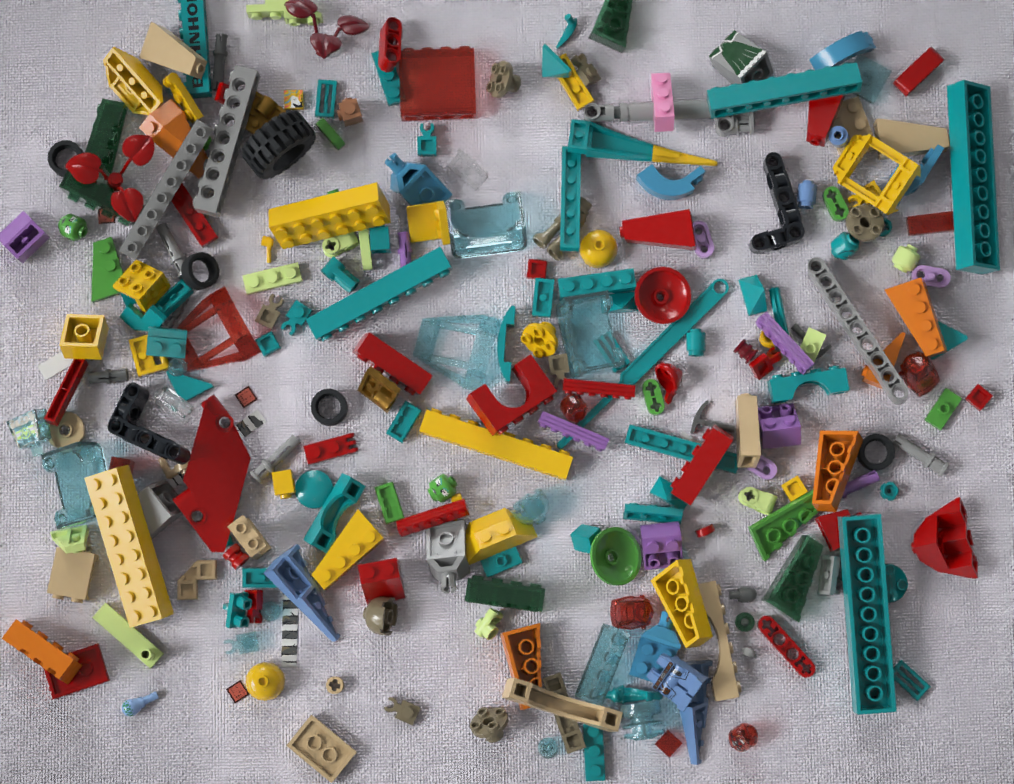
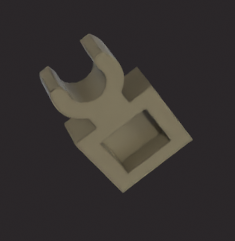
M583 53L579 56L575 55L571 59L573 65L578 68L576 72L585 87L598 83L601 80L596 68H594L592 63H587V58Z
M271 294L269 297V306L263 304L255 319L256 323L273 330L281 315L277 309L284 304V299L282 298L279 303H274V294Z
M567 353L548 356L550 375L556 374L554 380L556 388H558L559 380L567 379L564 373L570 372Z
M389 697L388 700L392 701L394 706L393 708L385 706L384 710L387 712H397L395 718L413 726L421 707L406 700H402V703L398 704L395 698Z

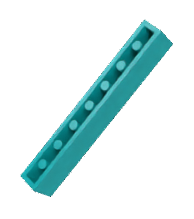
M857 62L844 63L840 66H827L823 69L807 70L797 74L789 73L785 76H773L759 81L751 80L743 84L735 83L721 88L714 87L707 90V103L711 119L861 92L862 79Z
M438 247L312 315L306 321L316 340L325 342L333 337L332 334L335 332H344L350 328V324L354 322L358 324L366 320L365 316L381 312L383 310L382 307L385 305H394L400 301V297L404 295L408 297L416 293L417 288L431 285L435 278L448 276L453 268L443 249Z

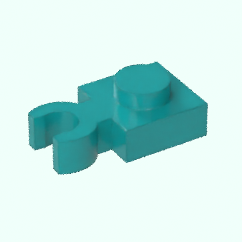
M423 123L420 124V132L423 136H417L418 156H437V137L431 136L434 132L433 123H431V128L428 131L424 130Z
M296 300L286 314L289 321L284 322L281 329L284 331L287 326H291L292 330L289 334L293 336L296 332L297 324L302 327L313 311Z

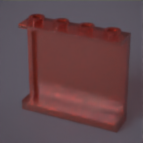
M444 46L440 49L424 47L422 50H414L413 48L401 50L399 77L402 121L477 119L474 48L460 46L459 48L452 49L451 47Z

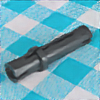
M220 34L215 36L211 87L213 91H217V85L220 82H224L225 57L228 56L226 51L228 35L222 34V40Z

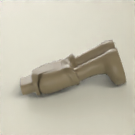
M580 197V228L586 222V217L589 214L588 211L592 207V204L583 197ZM561 213L554 219V223L546 231L536 233L532 237V240L540 248L545 249L554 235L560 230ZM560 235L547 248L548 254L557 261L563 257V251H560Z

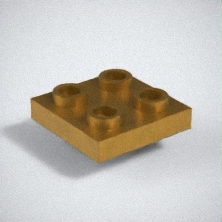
M256 91L245 130L254 134L263 124L269 122L273 117H277L280 113L286 112V110L270 97Z
M370 366L366 370L357 391L388 413L392 409L401 389L394 382L384 377L380 371Z

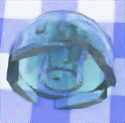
M540 488L535 489V494L533 495L528 493L513 505L515 510H510L520 523L524 525L536 523V525H539L546 520L545 515L548 513L550 505L547 496Z

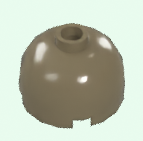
M379 596L371 600L368 606L364 608L363 618L370 631L385 636L392 634L393 631H390L391 626L396 625L398 606L393 603L396 600L395 598Z

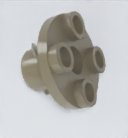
M507 61L494 63L491 67L490 81L486 86L487 92L495 98H502L507 91L517 92L521 86V78L513 74L511 63Z
M858 205L853 207L848 213L846 228L854 238L861 241H872L882 233L884 219L878 208L869 205Z
M482 707L477 710V714L471 720L470 729L474 736L486 738L485 741L490 743H496L503 738V730L506 728L509 718L503 707L488 709Z

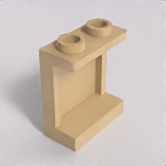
M242 515L227 526L251 558L258 560L272 549L250 518L246 519Z
M56 547L47 593L53 594L52 598L64 600V596L72 597V602L83 603V600L89 601L88 591L93 567L99 555L88 552L66 554L60 547Z

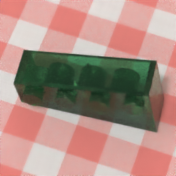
M604 0L588 38L623 53L627 44L632 0Z
M67 170L59 187L68 195L67 198L75 203L81 201L85 203L84 206L92 211L98 209L102 211L101 214L109 219L113 216L119 219L118 222L128 227L129 224L132 226L135 224V222L121 217L111 205V196L114 193L113 188L104 183L98 185L97 181L92 184H82Z
M801 535L761 601L790 620L799 623L802 609L807 600V593L809 587H811L812 578L817 569L824 546L808 535Z
M473 575L467 581L465 602L542 613L546 588H541L542 585L530 583V586L522 585L523 582L511 581V584L503 583V579L492 578L491 581L484 580L483 576Z

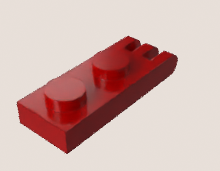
M354 433L303 446L308 465L358 452V448L350 449L349 447L357 444L356 440L348 442V439L355 437Z

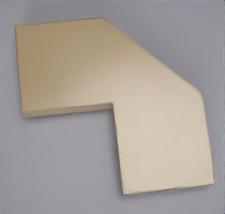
M197 560L177 580V600H198V580H217V560Z

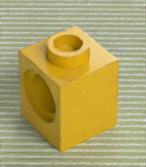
M289 469L272 472L275 496L280 497V499L292 498V494H295L293 471Z

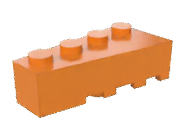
M16 619L2 639L68 685L82 667L78 663L79 658L71 652L68 655L62 652L64 647L55 641L53 644L48 642V636L41 631L35 633L31 630L33 626L27 621L23 620L20 622Z

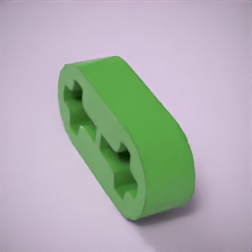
M321 118L316 123L318 129L337 150H340L345 145L342 138L324 118Z
M833 186L826 188L822 198L830 216L837 222L845 220L849 210L839 189ZM829 191L832 194H836V196L834 197L835 203L833 202L832 198H827ZM836 205L839 210L844 211L842 217L835 214L837 211Z
M648 379L642 386L644 400L648 412L651 415L658 416L665 408L659 383L656 380ZM649 383L652 386H656L653 390L654 396H651L649 390L646 391ZM652 399H655L656 403L661 405L658 412L655 409H651L653 405Z

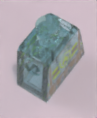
M33 409L6 422L18 448L31 449L33 457L43 455L44 451L41 444L51 439L49 424L44 420L47 414L46 409Z

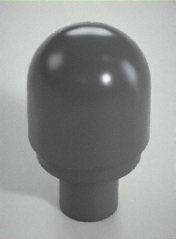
M741 587L737 591H729V599H738V602L741 603L753 602L757 597L756 590L752 587Z

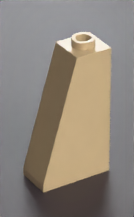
M153 22L150 23L139 58L202 79L207 61L166 27Z
M876 119L873 124L875 138L905 157L924 155L930 148L934 149L937 145L944 148L942 152H946L950 147V137L946 128L887 119ZM878 151L879 160L890 159Z
M744 393L738 395L735 402L737 467L756 468L761 456L757 396Z

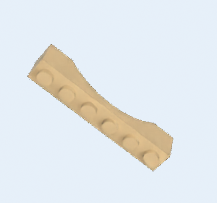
M716 581L701 583L698 586L707 617L715 630L719 647L718 664L710 682L714 701L737 698L741 692V685L735 678V673L738 672L736 662H732L731 654L734 653L733 646L727 639V635L730 632L728 623H724L723 615H726L724 604H720L719 596H722L720 584L716 585Z
M507 678L502 695L504 699L608 732H618L623 712L554 693L517 678Z

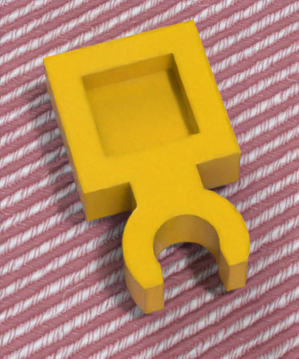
M874 180L863 186L878 197L882 193ZM851 195L848 198L849 203L853 201L858 202L853 207L864 203L869 206L872 205L858 195Z

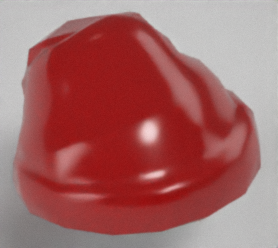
M659 363L655 367V374L661 386L667 391L664 400L667 404H670L681 385L683 372L672 364Z

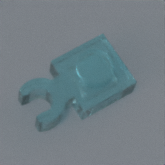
M256 631L236 635L237 641L231 639L224 641V644H232V649L225 651L226 654H233L237 649H239L240 654L260 651Z

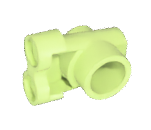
M490 608L485 617L480 618L476 622L475 626L477 628L474 632L487 640L493 639L499 631L495 625L501 621L504 615L500 611Z

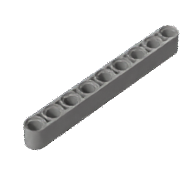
M818 257L810 259L807 268L808 276L892 403L896 405L905 403L908 397V388L825 262ZM817 265L821 270L813 271L811 267ZM823 281H829L831 285L828 287H824L821 283ZM838 296L841 298V301L833 302L831 298ZM849 312L852 316L850 318H844L842 316V313ZM858 327L862 332L855 334L852 329ZM869 343L873 348L866 350L862 345ZM880 359L883 361V364L877 366L873 363V360ZM891 375L894 380L890 382L885 381L883 376ZM897 390L902 391L904 396L898 398L894 395V392Z

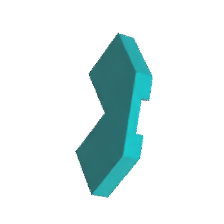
M130 303L124 309L120 318L133 330L148 331L149 326L161 327L167 316L154 305L144 315Z

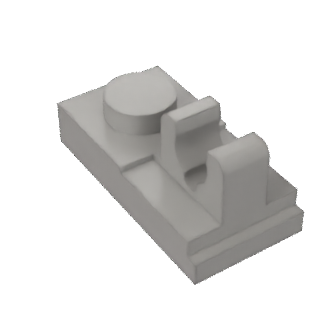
M822 555L817 594H840V591L836 590V584L841 583V580L837 579L840 569V557Z

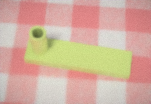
M105 603L92 617L149 668H152L164 655L158 647L135 627L130 628L128 621L109 604Z

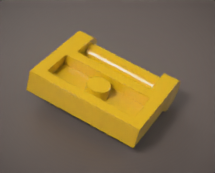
M148 335L129 340L138 377L172 369V364L168 361V357L159 356L161 364L156 365L154 356L146 355Z

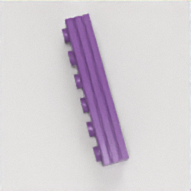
M767 311L757 318V327L764 332L766 337L772 340L773 344L780 349L783 355H786L790 363L794 364L800 373L804 375L813 368L815 363Z
M542 411L538 421L540 427L545 429L548 427L554 433L560 432L562 436L566 438L572 437L574 441H581L588 447L593 446L595 450L600 452L605 451L609 438Z

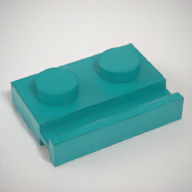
M149 326L146 355L185 359L187 330Z

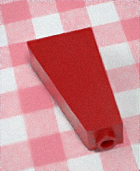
M845 95L809 101L807 142L814 146H825Z
M690 209L623 220L622 226L619 227L621 238H624L627 243L697 250Z

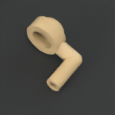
M162 457L158 459L167 479H171L178 474L185 475L188 462L183 465L177 464L171 470L166 459Z

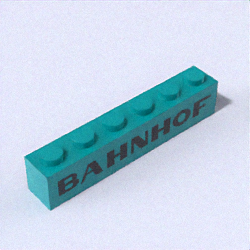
M178 0V3H181L178 17L179 21H182V28H179L180 38L207 61L202 79L183 73V75H186V82H183L193 99L212 97L206 1Z

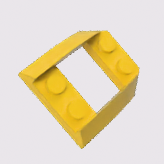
M870 134L865 136L853 135L833 166L834 174L838 178L837 183L887 215L899 211L896 209V206L915 177L919 176L921 178L920 165ZM870 146L900 164L879 197L849 178Z

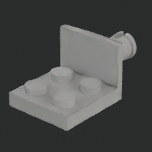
M465 520L446 522L426 529V560L432 577L441 582V591L444 593H449V587H451V593H454L457 590L456 581L461 580L470 573L466 557Z

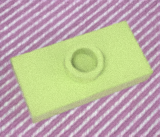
M809 327L800 348L815 362L826 334Z

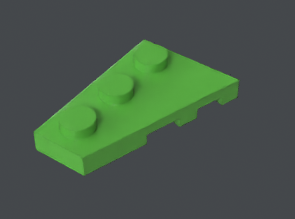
M112 237L93 242L92 302L94 303L121 294L113 288V284L124 272Z

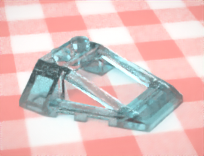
M485 315L422 319L413 356L462 388L474 391L485 383L486 372L501 319ZM455 323L479 324V327L475 328ZM440 328L476 335L469 362L433 355ZM440 364L467 369L466 377H463L441 366Z

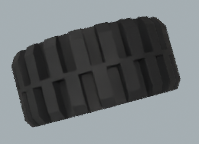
M288 110L280 113L277 117H273L250 136L244 144V148H242V157L259 178H273L297 163L310 150L315 142L316 134L298 111Z

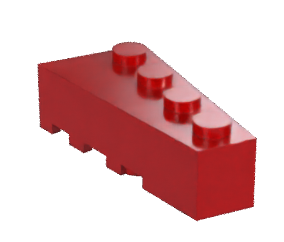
M370 332L363 335L352 351L359 360L364 363L368 362L375 370L388 375V379L396 385L400 383L405 386L404 390L413 396L414 394L420 395L433 376Z
M715 424L711 429L708 428L702 436L704 441L701 445L697 444L691 453L693 455L692 460L685 462L681 469L683 474L680 478L676 477L670 486L673 488L671 493L690 506L734 438V436Z

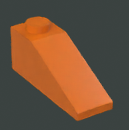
M904 332L899 334L883 349L893 367L906 334ZM874 359L873 363L880 366L883 364V361ZM864 365L861 375L864 376L862 382L883 389L868 365ZM891 375L883 376L884 380L889 382Z

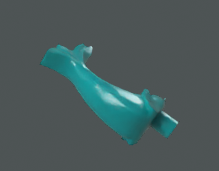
M624 685L617 688L614 687L612 691H605V699H611L613 703L624 704L625 702L640 700L648 702L663 699V695L658 691H645L624 687Z

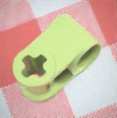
M352 232L325 239L322 247L324 254L332 258L357 247L360 242L355 233ZM328 245L334 246V250L328 249Z
M746 487L738 494V500L742 505L765 515L772 513L778 498L771 493L753 487ZM749 492L752 499L747 501V497L744 494Z

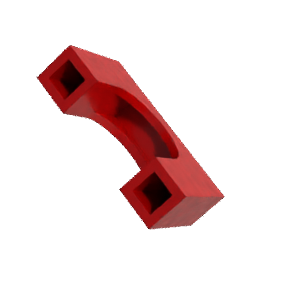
M531 354L516 363L511 369L526 392V400L522 406L510 408L502 405L486 384L471 392L466 398L492 436L497 433L502 435L509 430V425L512 423L517 425L524 420V415L527 413L532 415L539 410L538 406L543 403L547 405L554 400L553 396L557 390Z

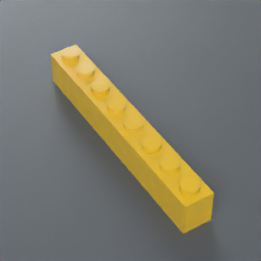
M432 408L430 411L426 409L419 430L420 434L566 481L573 460L570 452L564 450L556 452L551 450L552 447L549 445L541 444V446L533 444V440L527 438L519 440L515 438L516 435L505 432L502 435L497 433L492 436L487 428L479 427V423L468 420V422L460 420L461 417L453 414L445 416L442 415L441 410Z

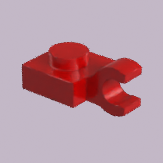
M772 347L768 350L767 355L762 353L750 362L749 366L754 376L760 380L774 370L772 365L780 361L783 356L780 351L777 352L775 347Z
M244 590L249 593L248 598L252 600V607L247 613V617L250 619L249 623H254V617L255 623H262L263 617L259 610H262L263 590Z

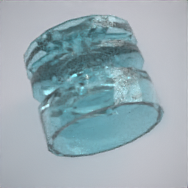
M660 700L619 705L620 712H623L622 719H630L631 722L622 726V729H632L631 733L623 734L624 739L638 741L652 739L665 734L664 728L655 729V725L664 724L663 720H654L655 715L662 713Z

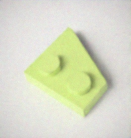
M87 525L50 532L52 540L66 554L80 553L86 550L89 534Z

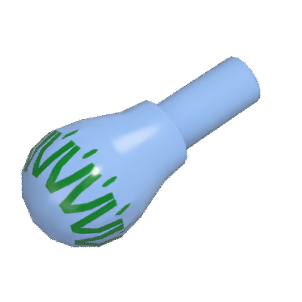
M156 691L143 698H132L124 701L122 712L129 717L136 715L146 704L159 698Z

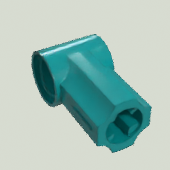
M333 256L322 268L321 272L350 294L356 289L360 280L345 269L346 267Z

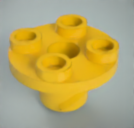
M548 322L527 325L520 337L521 341L537 358L551 356L558 348L556 329Z

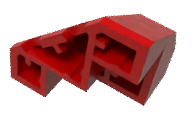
M960 497L955 498L925 518L914 533V542L911 543L913 553L917 554L922 563L937 572L976 579L978 578V561L970 546L974 545L971 530H967V511Z

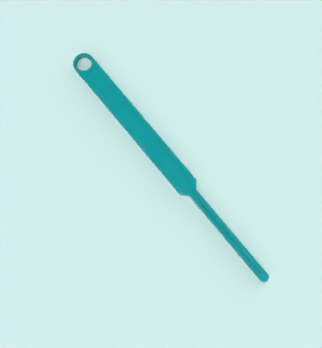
M724 279L715 280L689 306L683 317L671 323L620 374V382L618 384L635 385L726 295L729 290L728 283ZM717 282L725 284L726 291L720 294L714 290V285ZM612 396L603 398L576 425L584 428L613 399ZM563 437L557 443V448L563 449L573 438Z

